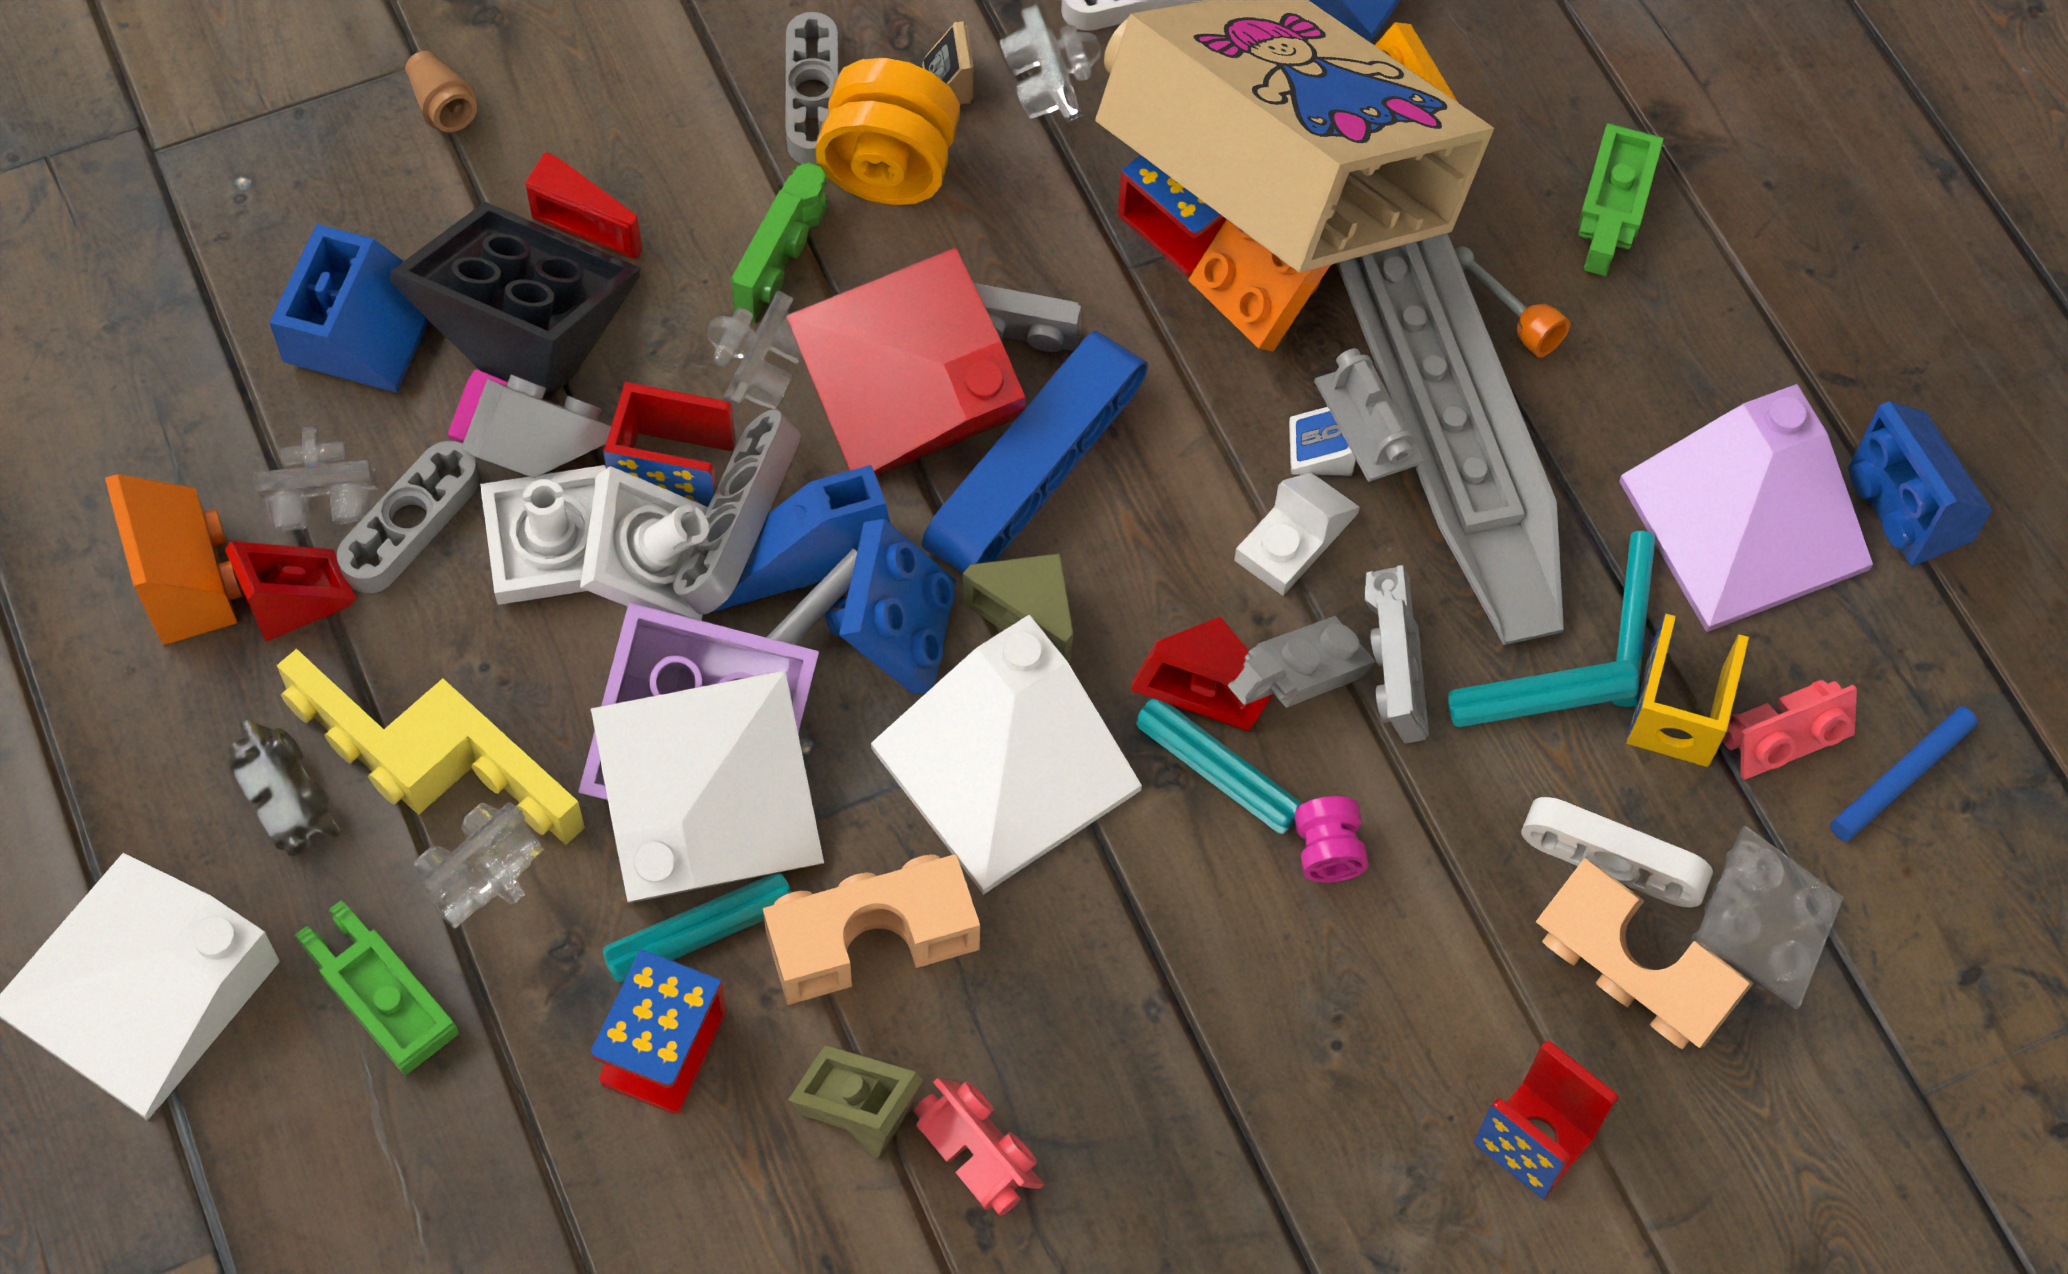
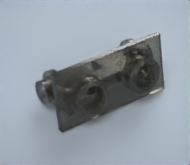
M249 720L242 723L250 738L240 739L230 746L228 753L231 757L228 761V766L250 802L257 804L270 792L274 795L256 813L275 847L279 850H286L289 856H295L303 853L311 846L312 841L309 836L315 831L334 837L339 836L341 832L329 813L333 809L332 801L317 782L308 778L299 762L303 758V753L296 741L281 728L273 730Z

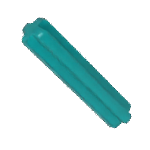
M1627 659L1453 689L1448 694V707L1454 726L1463 727L1632 698L1638 695L1640 684L1634 662Z
M1152 698L1143 706L1136 723L1140 730L1277 833L1284 834L1295 824L1294 813L1302 805L1301 801L1171 704Z
M773 873L606 945L603 948L604 961L613 979L616 982H623L640 949L669 960H674L764 921L763 908L773 906L776 900L792 893L781 873Z

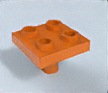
M1226 220L1188 281L1258 349L1274 352L1310 295L1318 289L1321 279L1330 265L1299 273L1236 225Z

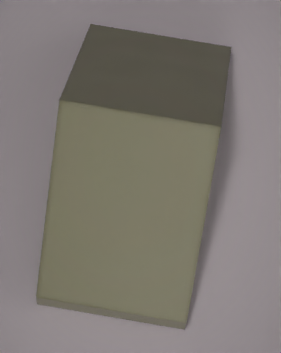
M1060 554L969 565L963 572L962 603L1003 631L1030 615L1067 662L1071 663L1073 629Z

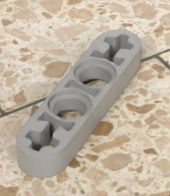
M777 409L762 413L744 430L705 513L709 523L707 538L700 544L689 548L675 578L674 592L698 614H707L714 611L734 591L801 440L800 431Z

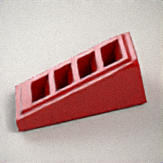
M545 152L525 181L532 219L629 258L637 259L642 252L638 216L560 158Z

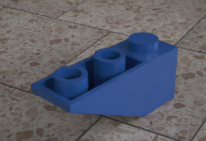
M872 465L811 481L768 513L734 591L715 611L747 604L757 599L821 582L853 548L858 551L864 522L886 519L890 523L887 505Z

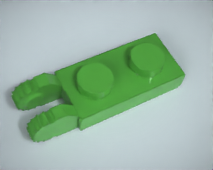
M802 162L800 166L796 165V169L792 170V175H789L782 190H779L731 278L735 316L755 323L765 303L773 304L776 301L784 281L783 269L789 257L797 259L800 256L807 241L809 228L820 224L823 219V212H826V207H828L826 193L823 192L825 185H827V176L825 170H822V166H817L816 163L811 164L810 162L806 164Z
M340 900L329 909V912L332 915V921L343 935H347L354 943L351 947L335 958L321 936L307 926L296 933L295 938L320 969L321 976L327 985L400 1072L406 1076L459 1035V1031L451 1018L376 930L369 931L351 909Z

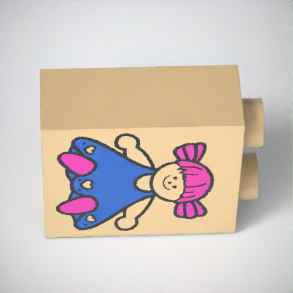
M1205 0L1130 13L1129 18L1115 30L1106 47L1104 65L1110 76L1095 119L1097 123L1299 273L1452 232L1494 130V127L1309 0Z

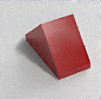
M231 541L225 548L265 642L350 607L357 599L350 584L341 573L334 549Z
M1221 616L1156 641L1131 683V691L1248 732L1274 695L1272 694L1243 705L1228 687L1229 683L1234 681L1244 669L1243 664L1246 662L1244 657L1249 654V650Z

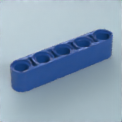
M1099 331L1091 332L939 509L924 533L921 544L922 548L961 574L970 564L997 561L1130 402L1147 374L1148 362Z

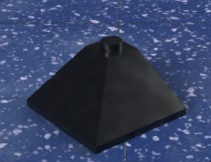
M484 202L394 268L390 274V282L480 371L506 382L509 381L510 375H514L546 388L543 399L547 400L574 377L638 281L641 268Z

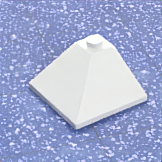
M1030 615L973 650L871 743L873 752L952 855L957 854L960 865L983 895L1140 792L1142 788L1141 783L1069 663Z
M786 671L591 708L628 903L824 864Z
M122 853L0 994V1019L148 1121L280 960L265 931L211 895Z

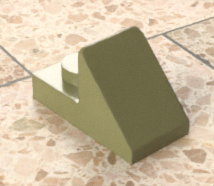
M824 1045L788 1101L802 1116L848 1130L873 1157L879 1158L914 1105L923 1079L915 1071Z

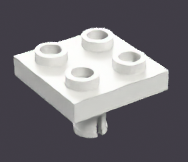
M605 465L543 474L536 478L523 477L480 484L494 593L498 605L587 591L580 588L596 476L606 469Z
M610 466L596 476L580 588L628 606V603H633L702 621V614L695 612L674 592L673 585L689 548L700 544L707 538L709 523L705 513L708 507Z

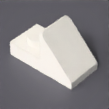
M1311 472L1283 480L1278 485L1274 508L1236 548L1234 561L1284 596L1359 513L1360 507Z

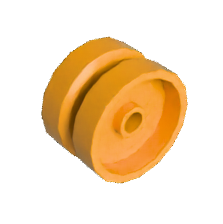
M862 59L844 67L835 79L828 102L829 114L822 123L815 146L816 162L818 165L822 166V170H825L827 178L844 191L867 201L887 205L917 204L933 197L942 186L948 164V149L954 142L960 120V103L951 87L928 70L909 62L894 59Z

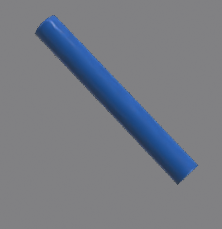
M1958 707L1830 822L1833 833L1842 841L1849 842L1978 725V720L1974 713L1966 707Z

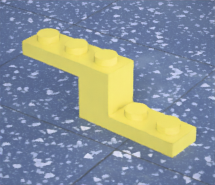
M295 649L277 665L286 687L281 697L287 706L305 723L315 718L328 730L324 734L327 742L346 762L351 764L358 758L372 771L368 775L369 780L390 803L395 805L402 799L419 815L472 768L479 779L494 793L498 794L505 789L519 802L516 806L519 814L537 833L544 835L550 830L559 840L567 845L585 828L579 802L443 678L389 726L383 729L299 650Z

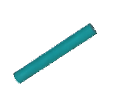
M1635 531L1630 535L1616 661L1628 659L1634 662L1639 683L1655 546V535L1648 531ZM1638 695L1612 702L1617 706L1632 707L1637 704Z

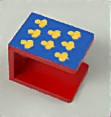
M1142 155L1121 170L1117 216L1184 275L1190 277L1227 219Z
M625 382L603 451L606 469L610 466L708 507L717 489L714 466L711 463L636 449L634 447L638 434H644L732 451L736 442L732 404L724 400Z
M640 949L591 1049L593 1058L605 1064L599 1076L601 1085L672 1114L680 1113L727 1014L722 980Z
M1547 1040L1538 1050L1522 1085L1510 1099L1505 1102L1497 1098L1490 1106L1473 1143L1544 1200L1596 1138L1619 1097L1592 1073L1554 1043ZM1528 1120H1541L1548 1124L1556 1137L1555 1142Z

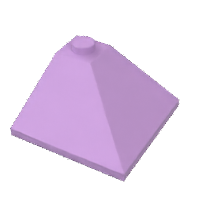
M1797 384L1743 403L1622 474L1620 477V484L1647 531L1655 535V544L1706 633L1867 572L1873 566L1829 436Z
M628 603L601 707L786 671L797 731H799L819 651ZM594 731L578 793L608 800Z

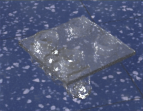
M1744 826L1740 830L1733 849L1729 850L1725 856L1726 866L1719 882L1715 883L1712 887L1711 895L1713 897L1707 900L1704 906L1706 914L1698 932L1693 933L1690 943L1692 944L1694 941L1700 942L1719 958L1727 959L1795 1009L1800 1008L1843 897L1754 831Z

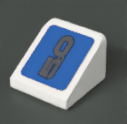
M1328 407L1290 417L1291 474L1303 475L1311 472L1314 475L1352 476L1356 458Z

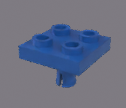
M886 519L864 522L848 596H842L831 607V609L839 607L842 609L828 610L825 613L827 626L834 636L842 637L910 693H927L935 686L939 663L943 656V643L950 608L954 602L956 580Z

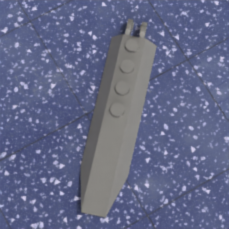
M1448 233L1336 263L1383 385L1425 460L1423 464L1417 465L1415 468L1438 527L1503 645L1562 633L1564 628L1557 501Z

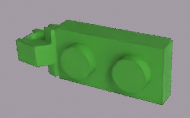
M1607 123L1578 225H1581L1578 236L1592 240L1584 271L1607 276L1615 247L1630 250L1632 241L1636 240L1664 138Z

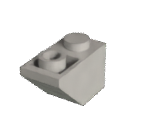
M510 375L507 386L487 379L461 449L477 458L536 478L605 445L611 425L599 420L603 410L599 407L567 396L564 407L543 399L546 391L545 387Z

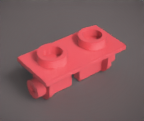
M1818 680L1808 687L1779 698L1778 708L1783 712L1782 714L1778 715L1766 703L1744 713L1731 715L1727 732L1722 741L1729 750L1736 748L1741 750L1740 777L1743 780L1749 779L1854 736L1857 688L1851 685L1842 689L1835 681L1827 684L1823 680Z
M937 1078L933 1082L944 1096L938 1099L935 1094H931L917 1104L913 1110L919 1118L916 1126L946 1162H952L967 1147L974 1154L955 1173L974 1194L985 1210L993 1208L999 1216H1002L1013 1209L1020 1201V1196L1015 1192L1018 1186L1041 1189L1045 1185L1032 1170L1037 1164V1159L1033 1153L1013 1133L1009 1132L1004 1136L988 1117L994 1112L993 1106L977 1087L969 1081H965L961 1085L956 1081Z

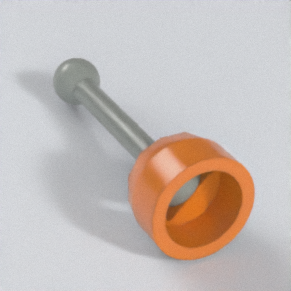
M1461 246L1454 249L1462 270H1467L1520 317L1517 325V336L1525 347L1537 357H1544L1560 345L1571 326V322L1556 308L1545 303L1526 307L1474 261V254L1469 248Z

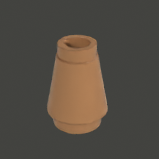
M420 51L412 55L406 63L405 72L409 77L426 123L443 132H456L469 125L477 113L476 92L473 86L437 58L433 52Z

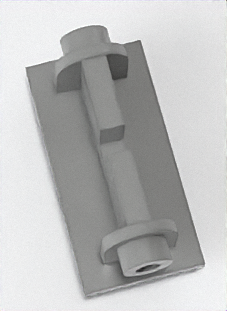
M1356 348L1349 349L1340 354L1336 359L1339 366L1337 371L1315 378V384L1368 482L1424 463L1425 460L1414 442L1411 432L1408 431L1368 355H1361Z

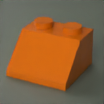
M121 474L105 477L133 586L162 645L237 624L231 600L242 597V592L230 560L220 562L217 547L227 544V539L217 509L213 508L205 511L194 487Z

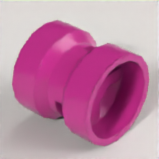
M1328 796L1310 800L1295 810L1294 817L1297 833L1306 840V848L1301 854L1303 875L1306 879L1322 883L1339 882L1357 877L1368 869L1369 862L1366 846L1362 841L1358 840L1356 834L1362 824L1360 807L1356 800L1344 796Z

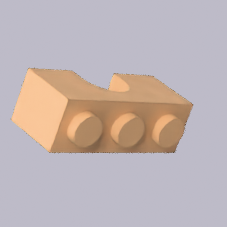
M957 854L943 858L937 855L920 856L908 861L902 869L879 876H876L874 873L856 874L843 880L837 888L815 894L809 891L792 892L780 897L773 906L763 908L766 935L787 1005L852 987L851 967L847 949L855 937L867 930L887 929L900 935L910 948L916 968L980 950V923Z
M1584 858L1536 920V923L1549 932L1542 942L1571 965L1575 966L1582 957L1603 973L1596 981V984L1624 1006L1629 1007L1634 999L1646 1006L1657 1015L1650 1025L1683 1050L1689 1041L1699 1048L1705 1047L1754 983L1697 941H1694L1684 955L1668 968L1652 970L1639 964L1628 949L1626 931L1630 920L1645 901L1593 861Z

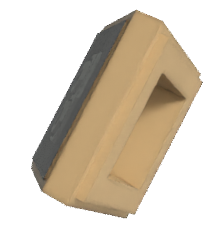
M963 21L955 22L928 52L922 66L923 69L932 72L951 87L960 105L971 104V99H973L974 67L967 25H964Z

